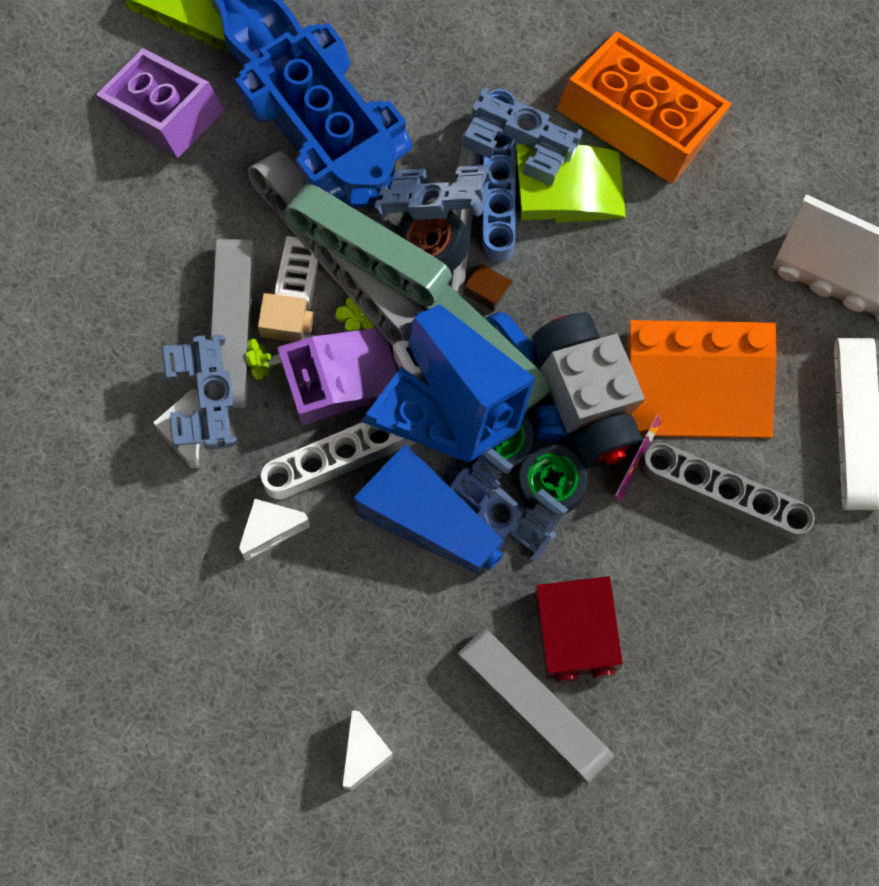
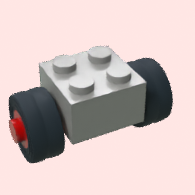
M587 312L557 317L538 329L531 339L537 351L539 361L542 364L540 369L549 381L551 396L567 434L581 430L573 437V444L579 454L581 463L586 468H592L605 464L607 466L624 460L627 455L637 450L643 443L642 435L631 414L645 400V397L618 333L600 338L593 318Z

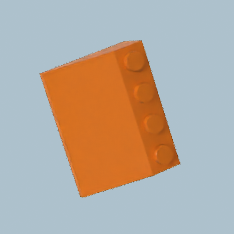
M616 31L569 79L556 110L567 116L571 121L578 123L595 134L599 139L617 148L629 158L642 164L657 176L673 184L692 162L732 103Z
M630 320L627 331V357L645 397V400L631 415L634 417L642 436L647 435L658 414L662 422L654 435L656 437L772 439L776 377V323Z

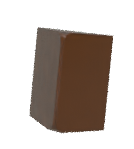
M481 264L464 286V295L495 311L511 286L512 281Z

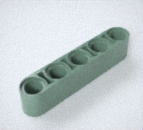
M304 185L283 212L285 220L291 227L422 306H432L452 279L450 269L442 261L315 185Z
M448 284L432 306L420 305L424 311H427L441 304L534 376L535 381L526 410L549 394L550 384L546 376Z

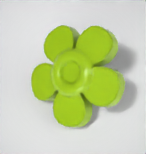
M347 298L345 306H341L336 310V319L346 322L344 329L347 332L357 331L360 327L363 330L375 327L351 298Z
M254 338L248 341L246 361L248 366H251L254 378L261 380L263 376L269 375L267 361L271 360V355L267 353L263 344L259 345L258 341Z

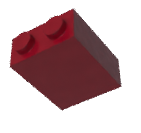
M606 576L536 585L535 598L546 679L555 678L556 683H569L577 681V675L592 673L593 679L615 676L614 670L621 669L623 660L611 577Z

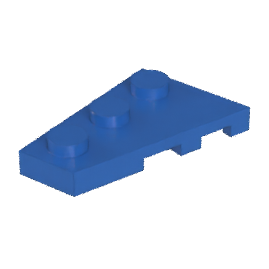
M401 367L361 422L469 462L464 456L430 387Z

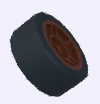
M451 210L448 211L445 219L413 220L410 215L402 225L399 235L442 261L451 272L460 266L467 256L470 246L468 228Z

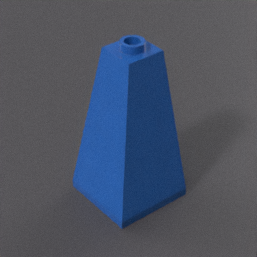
M441 304L417 314L411 323L412 331L408 346L464 456L469 461H472L519 432L535 377Z
M406 444L354 497L356 514L363 520L476 574H479L484 568L489 571L493 569L504 555L500 552L503 548L504 540Z

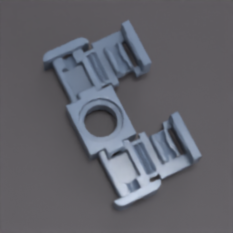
M489 88L482 89L479 99L473 105L471 113L472 122L464 134L461 146L491 159L497 143L494 139L497 134L502 135L503 133V135L530 146L536 151L534 158L529 156L523 174L552 186L563 161H571L580 143L582 130L579 129L576 134L549 122L550 115L519 101L516 106L507 104L488 95ZM529 120L536 128L533 130H523L517 122Z
M487 165L457 167L455 173L458 177L457 182L452 183L450 186L448 182L431 183L426 169L397 170L390 189L387 186L381 188L379 193L381 200L376 201L375 208L382 221H385L387 213L410 212L413 220L445 219L448 211L459 209H472L475 216L478 217L483 212L488 196L483 185L484 182L492 181L491 172ZM439 197L434 203L423 205L427 200Z
M213 335L212 339L208 340L205 339V336H196L193 339L192 346L191 344L163 346L162 358L165 383H170L171 379L176 378V375L181 373H189V377H194V374H196L195 384L198 410L193 411V415L181 416V412H170L169 422L172 449H178L179 445L201 444V440H204L203 447L207 450L232 448L235 446L237 437L231 438L228 411H232L233 408L229 370L223 371L220 346L224 345L226 340L223 335ZM170 355H173L174 372L171 371ZM211 383L220 385L224 390V397L217 401L208 399L204 394L205 386ZM177 419H180L182 436L178 435Z
M491 448L480 455L473 466L464 468L450 488L454 492L458 491L479 508L480 511L477 515L500 536L506 538L511 534L534 554L530 560L534 561L543 555L546 547L555 539L556 533L553 530L568 509L543 489L534 496L538 499L533 509L531 507L526 509L499 487L501 483L498 480L503 473L509 474L514 466ZM497 503H503L510 509L511 517L508 522H500L495 518L493 508Z

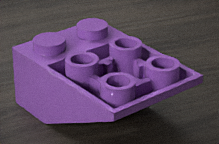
M377 328L313 336L277 347L301 426L374 404L398 372L388 341Z

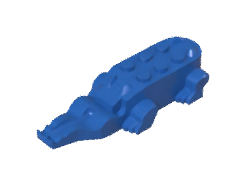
M211 0L221 19L225 44L232 56L244 66V69L239 72L240 77L235 79V84L241 93V98L247 110L258 122H266L273 119L299 153L296 163L303 174L304 185H315L352 208H367L375 205L377 200H381L379 195L381 188L387 186L390 189L394 179L395 162L412 149V141L406 132L405 119L390 100L384 103L381 100L375 103L370 101L366 104L344 76L351 62L344 41L333 27L327 22L324 25L318 23L312 26L310 24L302 28L291 10L282 0Z

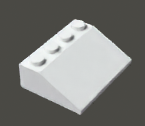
M805 195L772 269L778 271V275L787 281L797 282L798 280L809 285L810 289L817 295L823 297L831 295L842 300L843 305L852 311L862 312L864 310L875 315L876 320L879 322V227L809 195Z

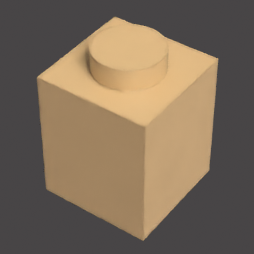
M264 293L258 324L260 337L292 342L303 340L305 332L311 333L314 315L313 311H308L307 299Z

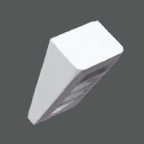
M287 236L276 282L275 295L307 299L308 309H311L319 262L313 254L292 253L293 247L307 248L297 237ZM290 260L309 262V267L290 265ZM288 272L305 274L307 277L306 279L288 277ZM286 284L302 286L304 291L285 289Z

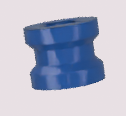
M555 405L541 406L535 409V418L539 421V427L535 430L536 440L541 442H565L571 439V433L567 434Z

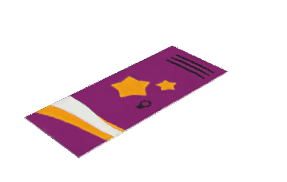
M658 414L615 495L619 501L624 496L662 422Z

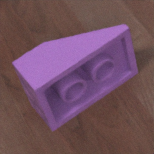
M144 48L96 94L98 100L151 143L177 158L225 111L208 81Z

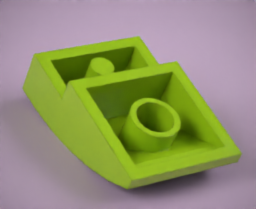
M516 144V172L521 221L555 219V223L625 219L619 151L578 145L571 161H563L553 185L550 186L523 174L529 156L534 158L536 151L525 144Z

